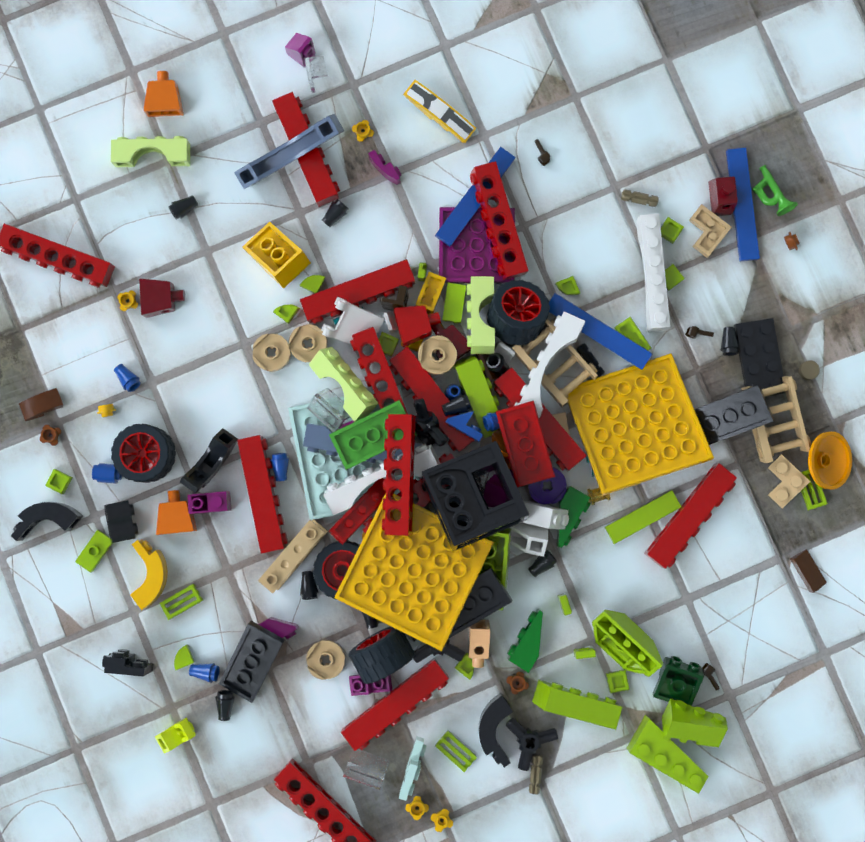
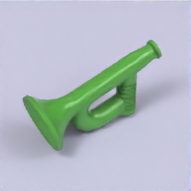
M764 165L759 168L764 178L752 188V191L767 206H773L778 203L779 207L776 214L777 216L784 215L793 210L798 203L785 198L773 176L766 168L767 166ZM767 184L774 194L773 198H768L763 190Z

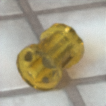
M599 488L587 489V495L591 497L589 499L591 505H595V502L605 499L607 501L611 500L610 494L602 496Z

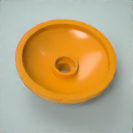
M828 431L821 433L815 438L809 449L808 468L813 480L821 488L833 490L841 487L847 481L851 472L852 453L847 440L837 432Z

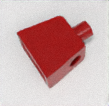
M424 305L394 308V315L403 347L431 336V326L441 323L439 313L427 314Z

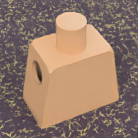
M480 620L469 627L468 652L469 658H472V667L475 668L484 667V659H489V620Z

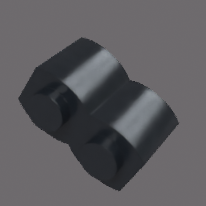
M127 500L104 505L111 543L135 539V534H138L137 523L132 521V515H135L133 504H129Z

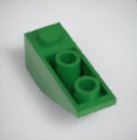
M571 486L567 487L564 497L559 502V508L569 510L567 526H565V529H557V546L560 548L563 545L567 546L572 538L570 536L573 528L575 530L578 528L581 519H579L582 512L586 513L591 504L588 502L591 497Z
M539 609L536 612H531L527 619L529 624L526 629L523 627L517 635L519 638L516 645L512 644L507 652L509 655L508 660L528 673L539 657L543 612Z

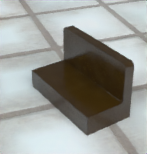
M399 285L396 300L381 297L382 308L394 311V308L407 307L409 299L407 287Z

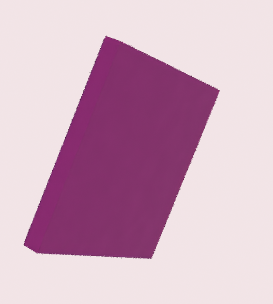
M440 207L439 229L455 207ZM482 208L477 210L451 247L439 240V275L446 278L445 283H471V276L494 277V284H503L515 280V278L503 281L502 276L498 274L497 265L499 264L497 258H494L491 248L493 244L486 234L487 224L481 217ZM510 208L515 223V208ZM494 218L496 225H502V221L499 218ZM499 236L500 242L507 244L506 237ZM505 254V260L513 262L512 256Z

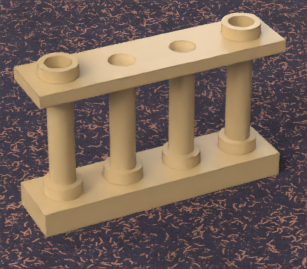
M548 319L546 320L544 325L547 328L534 341H531L526 346L515 345L512 347L515 355L530 372L533 367L537 368L539 361L536 359L533 361L530 358V351L547 338L550 332L554 333L556 327L553 326L555 323L553 320L551 322ZM571 345L565 349L572 356L551 374L545 375L544 373L541 385L562 408L568 404V394L590 376L595 380L598 377L596 374L598 371L591 363L587 364ZM578 362L584 371L566 387L558 389L554 385L556 383L555 380Z
M783 376V384L762 389L764 396L783 391L786 392L787 403L769 408L772 414L790 410L793 421L768 428L763 425L752 429L760 462H773L772 456H774V453L800 447V451L809 452L811 440L806 435L795 391L797 390V384L792 379V376ZM747 386V387H743V388H741V389H742V390H745V389H748V388L753 387V386ZM795 428L796 440L774 446L769 445V435Z
M309 520L258 581L271 593H274L276 590L278 591L328 533V530L316 520Z

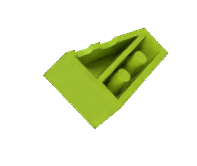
M670 699L662 715L663 737L667 741L670 738H677L682 743L692 740L696 741L697 745L719 747L728 730L726 717L719 713L705 711L701 707L688 705L680 700Z

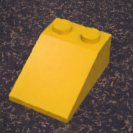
M268 222L242 246L283 289L311 264L305 253L271 222Z

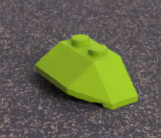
M605 609L592 621L596 643L624 670L641 673L650 677L663 666V661L653 639L625 613Z

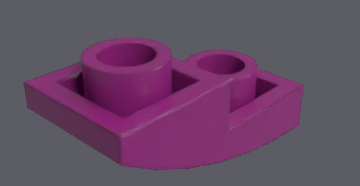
M375 150L369 152V160L374 167L392 183L400 184V176L402 175L398 167H393L391 162L386 164L382 155H377Z
M359 674L349 676L351 696L369 695L371 693L390 692L393 690L391 675L369 684L363 683Z

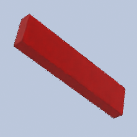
M384 478L378 479L328 531L342 545L380 506L386 490H383Z

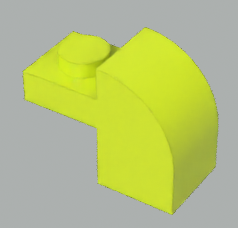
M186 717L156 735L155 739L165 754L195 737L196 733L192 723Z

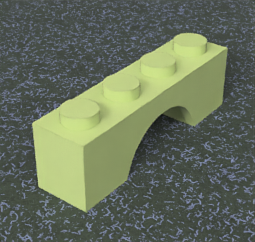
M157 136L155 139H147L146 137H136V139L118 137L111 140V163L115 167H135L138 159L150 152L163 154L171 166H191L190 143L183 136H174L173 139H166V137Z
M471 276V283L467 284V295H470V301H467V312H471V318H467V330H471V335H467V347H471V354H494L495 328L486 325L479 315L480 311L492 301L494 277Z
M333 347L318 351L309 366L320 379L331 377L338 381L344 392L343 408L353 421L356 422L370 415L378 404L372 393L366 389L361 380L353 373L349 365L344 362Z

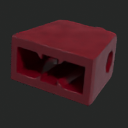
M722 177L710 180L708 183L711 211L717 216L731 215L738 202L735 177Z
M139 279L141 315L145 318L174 312L176 309L175 302L185 301V291L174 290V284L169 281Z
M442 323L431 326L435 336H444L453 343L457 351L456 360L471 351V347H467V339L454 325H450L446 329ZM436 350L437 359L443 358L440 350Z

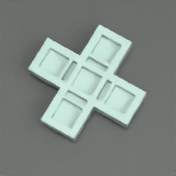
M416 736L405 770L399 799L406 801L408 795L412 796L415 787L413 780L417 781L420 774L421 760H419V757L424 756L427 746L423 744L424 738Z

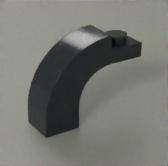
M222 428L212 438L207 450L199 461L181 478L180 483L194 493L204 488L227 460L238 438Z
M37 503L24 509L18 515L23 522L16 524L11 537L15 541H23L39 522L46 519L55 522L64 531H71L83 515L73 507L63 503Z
M500 693L490 700L482 711L478 732L481 747L486 756L494 752L492 754L493 759L498 765L501 763L505 768L511 762L496 740V729L498 724L510 715L513 710Z

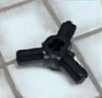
M423 398L415 399L413 404L417 413L415 430L421 436H430L438 446H444L448 439L439 430L437 417L433 412L427 410Z
M448 639L442 651L425 644L414 651L415 656L413 660L419 663L431 654L433 656L437 654L443 656V654H446L457 661H461L465 652L450 644Z
M511 718L506 723V727L517 737L516 741L520 744L519 750H521L518 769L523 771L529 770L532 755L536 754L538 748H541V744L558 739V733L555 728L537 733V730L525 729L515 718ZM532 737L534 743L532 745H530V743L526 745V739L529 738L531 740Z

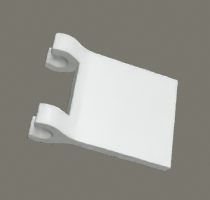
M337 297L334 303L336 305L335 308L343 311L335 328L324 323L321 331H323L322 335L335 338L351 345L350 341L353 340V334L374 327L377 334L385 318ZM367 345L363 350L369 351L371 346Z

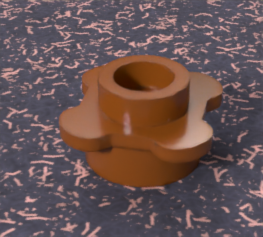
M788 232L789 235L785 236L784 240L789 250H798L797 245L800 243L796 234L792 235L791 232Z
M44 425L40 441L56 446L61 429Z
M521 671L517 672L514 676H508L506 682L511 686L513 694H518V692L527 690L529 687L528 682L524 679V673Z

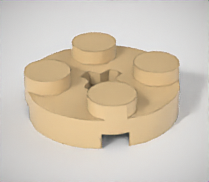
M306 324L294 329L289 338L290 350L293 356L299 361L311 362L320 349L327 348V338L322 335L323 331L312 324ZM312 339L311 343L313 346L304 348V340Z
M264 334L255 341L252 356L254 362L261 369L275 372L283 369L288 364L291 351L288 342L281 335ZM269 348L276 349L274 357L267 356Z
M432 336L421 344L418 351V359L421 367L428 373L442 375L449 372L455 365L457 351L448 338ZM436 350H440V354L443 355V358H439L438 361L432 356V353H436Z
M321 640L315 643L309 649L306 656L308 670L314 677L321 680L338 676L345 665L343 649L339 644L331 640ZM329 655L331 663L323 665L321 656Z

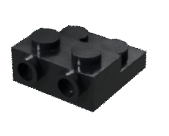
M124 649L109 653L108 656L104 655L102 659L104 673L143 677L153 671L154 663H148L146 659H136L135 661V654L129 653L130 650Z

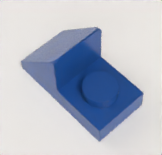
M474 411L447 418L445 421L449 426L477 442L483 436L480 433V428L473 424L470 427L467 426Z

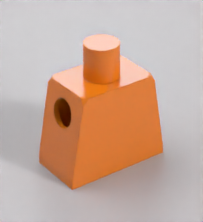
M158 71L157 81H149L147 83L144 112L148 117L184 115L178 85L174 80H169V73L167 71Z
M179 490L168 491V502L159 503L156 535L197 531L194 515L189 514L188 501H180Z

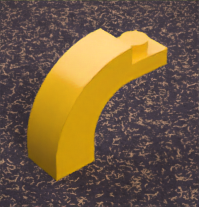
M140 539L131 545L145 562L147 576L144 583L131 593L130 596L139 608L144 610L152 605L162 594L167 582L168 570L161 550H155L152 553L151 550L153 548L149 542Z

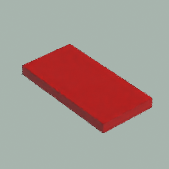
M534 401L496 411L516 486L521 487L554 478V470Z

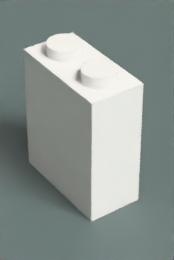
M523 500L529 512L528 518L523 523L548 529H565V526H567L569 510Z

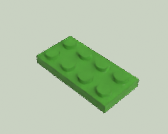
M400 400L329 434L346 470L385 451L384 441L388 436V431L385 430V420L388 419V414H406ZM401 429L395 434L397 440H401L404 436Z

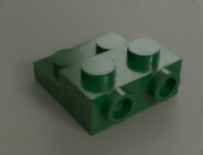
M665 657L663 666L659 671V679L654 688L653 697L667 702L670 699L680 700L692 706L704 678L703 669L695 662L686 664L679 657Z

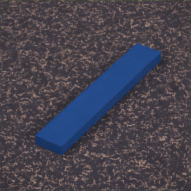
M500 146L489 163L496 161L500 177L502 178L516 157ZM483 182V186L486 189H491L490 183ZM475 185L469 188L435 234V237L449 247L452 246L481 206L480 203H477L475 192H477Z
M746 148L727 149L729 177H735L738 202L733 214L739 262L758 260L760 255Z
M554 293L549 301L550 313L557 317L558 315L562 316L563 312H567L584 320L585 325L581 331L582 333L641 370L653 354L557 293Z

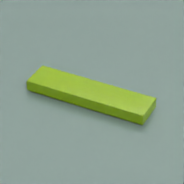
M671 490L604 528L613 544H616L681 508V505Z

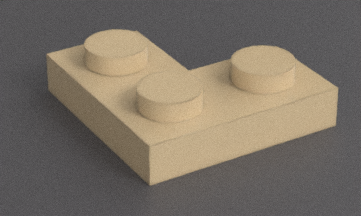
M701 204L689 219L692 224L703 231L692 247L708 258L732 227Z
M782 454L768 467L782 481L768 494L781 508H784L810 482Z

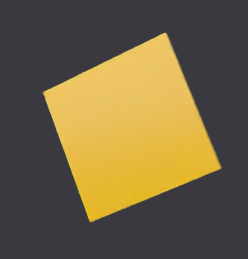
M672 353L649 360L642 370L634 365L600 376L595 380L591 379L582 382L568 394V406L602 496L714 459Z
M393 494L397 501L401 499L400 496ZM381 502L334 598L442 651L494 542L484 538L453 552L437 514L414 503L412 535H384L382 519H385V511L382 508ZM398 509L393 512V518L397 521L401 518V512Z

